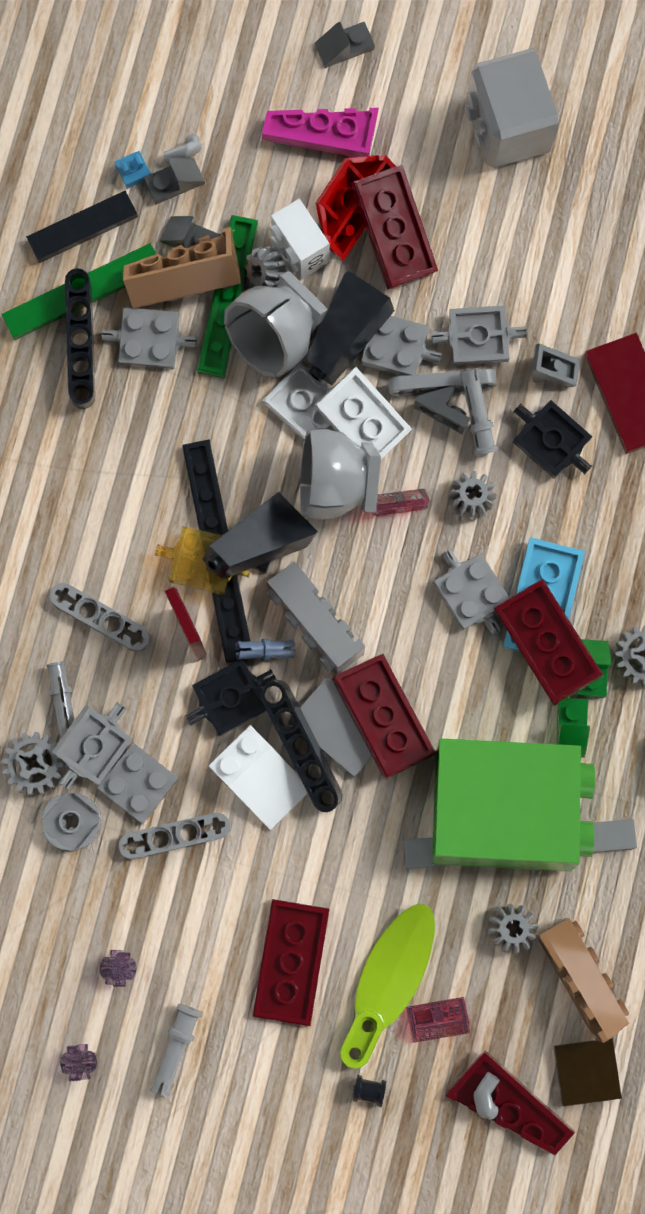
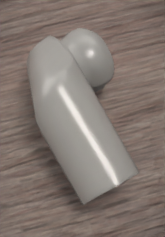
M489 1072L486 1073L475 1090L474 1100L479 1116L483 1119L491 1120L498 1114V1107L493 1103L491 1093L500 1080Z

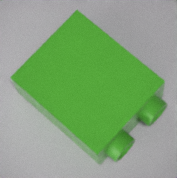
M439 739L435 756L432 864L571 872L579 864V856L592 857L594 849V823L592 821H580V798H593L595 767L594 764L581 763V746Z

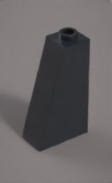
M346 271L305 358L310 369L308 372L318 382L324 380L331 386L336 382L395 311L390 297L350 271Z
M278 492L212 543L202 560L211 572L216 573L221 579H225L308 547L318 531Z

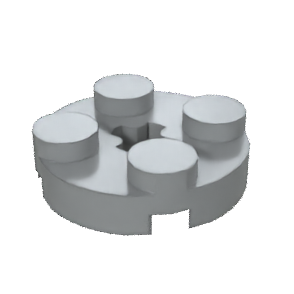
M66 793L54 797L46 805L42 814V826L46 839L52 845L62 850L77 851L87 847L95 840L100 830L101 816L97 806L91 799L80 793ZM76 814L78 816L76 820L78 826L76 828L70 827L67 830L64 827L67 823L64 820L65 816L72 817Z

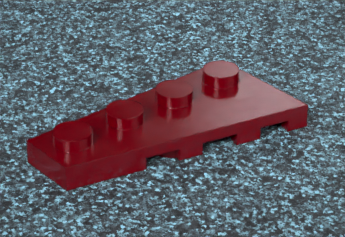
M484 1050L448 1090L445 1096L453 1101L460 1102L467 1106L468 1109L477 1113L474 1092L487 1072L493 1074L500 1081L491 1093L492 1101L498 1107L497 1116L491 1120L495 1121L499 1126L519 1134L523 1139L547 1152L556 1155L575 1134V1131Z

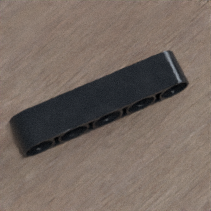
M75 268L70 270L65 276L68 393L74 406L86 409L93 405L96 397L92 285L87 272L83 269ZM75 279L85 280L86 284L83 288L77 290L71 287V283ZM76 306H84L87 309L82 317L73 316L72 311ZM79 333H84L88 336L87 341L82 345L73 343L74 336ZM78 361H86L89 364L88 369L82 373L76 372L74 365ZM80 388H86L90 391L88 398L82 401L75 398L76 391Z
M283 680L271 681L262 687L260 692L261 701L313 805L321 812H330L341 803L343 797L342 790L289 685ZM272 686H276L281 690L282 698L280 701H274L270 697L269 692ZM285 712H289L294 716L295 724L293 727H288L283 723L282 717ZM297 738H302L307 742L308 750L306 753L299 752L296 749L295 742ZM314 764L321 769L320 778L316 779L309 775V765ZM322 791H330L334 795L333 804L323 802L321 798Z

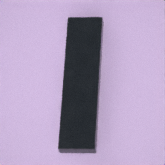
M125 190L26 236L38 262L41 263L137 218L138 215Z

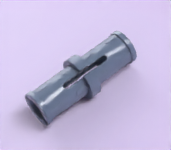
M268 638L261 639L258 642L237 641L235 650L247 651L236 652L237 660L261 658L262 661H269L270 658H294L295 649H284L295 647L294 640L270 641Z

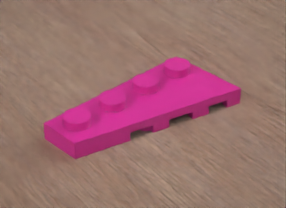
M344 108V112H328V109H317V112L304 113L303 110L267 111L262 131V140L352 157L370 156L379 108H369V111H356V108Z

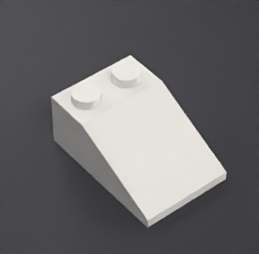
M251 725L209 765L210 769L270 830L308 794L299 775Z

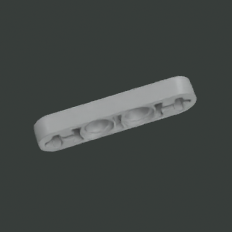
M478 370L482 390L497 386L495 370ZM460 371L397 376L388 380L389 395L395 397L422 395L451 386H456L454 392H464Z
M59 583L52 588L50 599L59 610L131 651L141 652L149 646L150 635L147 629L69 584ZM66 590H69V597L77 601L78 596L82 597L76 603L74 611L70 610L73 608V605L68 601L64 600L62 603H59L60 599L57 596L59 592L64 593ZM86 603L94 604L96 607L95 615L91 618H84L80 614L81 607ZM110 617H116L120 620V628L115 632H109L105 629V621ZM126 624L131 625L128 627L129 632L135 635L139 631L142 632L141 637L144 639L142 644L137 642L135 646L132 645L133 640L126 634H124L123 639L118 638L124 633Z
M211 813L125 834L120 839L119 850L126 858L138 859L219 840L229 833L230 822L224 814ZM214 818H218L220 822H225V827L221 828L220 834H216L215 830L205 831L208 837L202 839V829L198 823L199 821L204 820V826L212 825ZM187 824L194 825L197 829V836L192 841H185L181 837V829ZM158 831L166 832L169 837L168 844L163 848L156 847L152 842L153 835ZM148 834L147 843L151 851L145 852L146 846L137 847L135 854H132L130 850H125L124 845L129 844L128 839L133 838L135 842L144 841L142 835Z

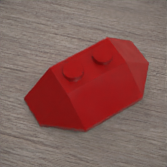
M387 155L345 158L315 202L321 231L330 243V251L340 261L345 260L366 228L351 183L396 167Z

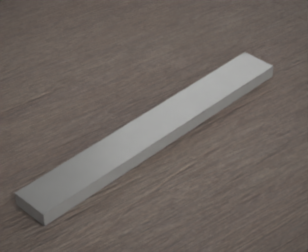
M634 819L594 823L593 852L637 848ZM433 837L403 840L406 869L449 865L432 864Z

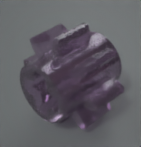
M110 950V957H104L101 960L99 971L101 977L106 979L105 984L113 985V987H126V980L134 978L136 963L133 958H130V952Z
M88 1044L67 1046V1052L60 1058L61 1072L70 1074L69 1081L89 1080L90 1073L97 1066L95 1052L88 1051Z

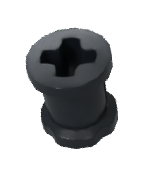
M357 1075L352 1101L363 1100L376 1103L377 1107L382 1108L387 1081L376 1082L363 1079L362 1075Z

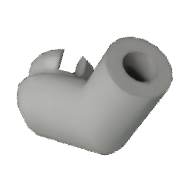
M195 134L188 135L185 138L186 144L165 151L163 154L166 163L168 164L167 159L170 157L189 158L199 153L202 148L199 137Z

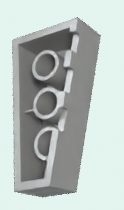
M295 561L267 581L270 590L266 593L276 606L281 603L287 611L284 614L285 618L293 628L297 625L304 633L301 638L311 650L314 648L318 650L322 656L319 658V661L328 672L333 670L337 675L364 655L365 645L360 639L354 642L352 639L354 635L350 631L351 628L344 620H337L335 618L336 612L331 604L324 597L320 598L317 595L319 591Z

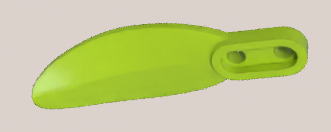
M425 904L413 905L398 915L381 935L366 961L356 991L355 1019L340 1049L341 1061L348 1068L358 1069L367 1064L382 1031L402 1014L420 985L428 965L435 935L434 914L430 907ZM364 1021L372 1023L373 1029L371 1032H365L362 1029ZM352 1048H357L360 1051V1057L356 1060L349 1056V1051Z

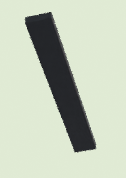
M210 439L182 445L204 555L212 543L228 532ZM207 567L226 663L238 661L236 652L247 651L235 650L236 642H251L238 577L236 574L221 579Z

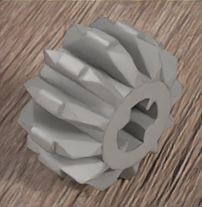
M272 246L253 249L252 253L246 256L248 264L244 265L247 270L245 278L250 280L249 287H276L280 277L287 272L286 265L289 262L283 260L284 252H279L277 247Z
M476 471L471 472L470 479L466 474H460L461 482L453 480L451 486L455 490L449 491L448 497L455 499L451 502V508L460 506L459 516H463L465 511H468L470 520L474 519L475 512L481 518L486 515L485 509L492 510L494 505L491 501L497 498V494L491 492L495 484L493 482L485 484L486 474H483L480 479H476ZM476 491L478 493L477 497H474L472 500L469 499L468 494Z
M507 904V915L502 908H497V914L501 919L499 920L496 917H490L489 919L491 923L497 924V928L488 929V933H498L499 935L493 939V945L504 941L501 948L502 952H507L510 944H512L513 953L518 954V943L525 950H528L530 946L525 939L528 938L533 941L537 939L536 935L529 933V929H537L538 924H528L527 922L534 917V914L530 912L523 917L522 915L525 910L523 905L517 908L516 914L514 913L513 904ZM514 920L517 922L516 927L520 929L519 934H513V937L509 936L510 930L506 928V925L508 923L513 924Z

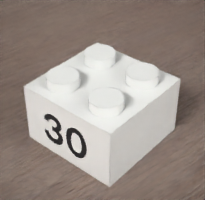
M300 198L271 215L272 226L270 231L272 237H270V240L279 252L281 250L284 252L287 258L285 262H289L287 267L292 274L297 273L302 280L329 264L330 243Z

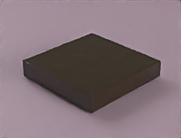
M613 1038L604 1043L591 1040L553 1045L562 1106L622 1099Z

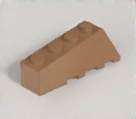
M231 227L221 230L222 235L210 239L209 235L198 238L199 244L184 248L182 245L174 247L164 257L155 254L125 265L123 281L132 307H150L155 303L176 301L181 297L193 294L202 295L211 290L219 288L228 289L236 284H241L240 268Z
M565 918L536 935L594 1040L604 1043L629 1024L626 1018L629 1012L621 999L616 1001L611 992L614 989V985L606 973L601 974L596 965L599 963V959L591 946L586 948L581 939L585 936L584 932L576 920L572 922L570 918Z

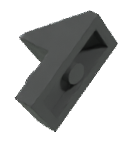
M365 21L345 29L341 22H338L315 42V47L324 68L372 51L375 49V44Z
M170 157L167 159L169 167L144 177L155 205L205 184V180L194 158Z
M171 216L160 242L171 247L182 245L184 248L199 244L198 238L209 235L210 239L221 236V234L196 225L195 217Z
M540 343L536 344L532 370L533 382L550 380L568 388L577 386L580 359Z
M456 386L417 396L414 409L463 434L470 418L466 416V412L457 406H447Z

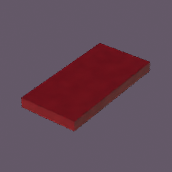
M403 164L352 182L351 186L387 290L439 271Z
M636 332L587 350L584 353L625 454L645 448V351Z
M543 578L494 608L553 706L604 676Z
M172 587L165 590L172 610L196 660L199 661L205 658L207 654L201 638L177 588Z
M384 654L333 676L332 681L384 780L437 754Z
M272 899L252 1017L311 1026L329 908Z

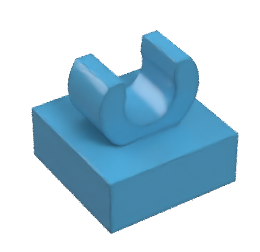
M140 151L115 161V166L127 189L144 182V177L151 174Z

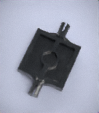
M552 400L542 410L534 414L525 408L522 403L513 411V413L526 422L523 430L514 438L513 443L553 479L571 464L584 475L591 469L592 465L584 460L580 454L593 436Z
M243 659L238 660L192 685L199 698L200 708L185 716L189 720L190 726L206 718L213 724L220 737L266 712L261 701L260 692L265 684L277 679L271 669L256 677L249 671Z

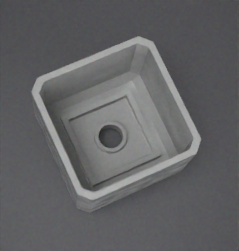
M534 48L477 63L471 71L466 97V113L469 121L473 123L475 141L477 146L481 147L486 164L494 168L551 151L559 125L558 113Z

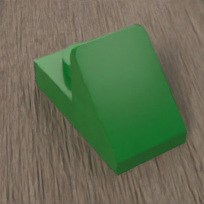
M581 639L604 676L578 691L577 696L606 698L608 668L611 666L608 641Z
M567 698L558 703L556 745L581 746V757L583 758L586 755L590 726L587 725L588 699Z

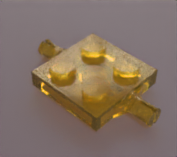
M182 526L179 541L174 548L157 544L155 556L171 559L172 567L168 581L224 595L227 582L232 576L221 579L216 573L211 572L202 560L209 546L223 535ZM251 569L236 575L249 578Z

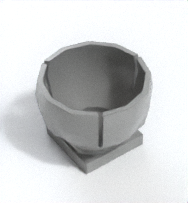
M288 270L280 277L276 287L255 286L240 294L225 309L224 324H226L225 329L233 347L248 365L262 375L279 377L295 367L308 353L309 342L314 339L328 309Z
M313 429L306 432L302 452L300 484H309L311 487L300 486L303 517L318 520L339 518L356 506H362L364 512H376L381 455L373 443L361 442V447H359L344 433L329 429Z

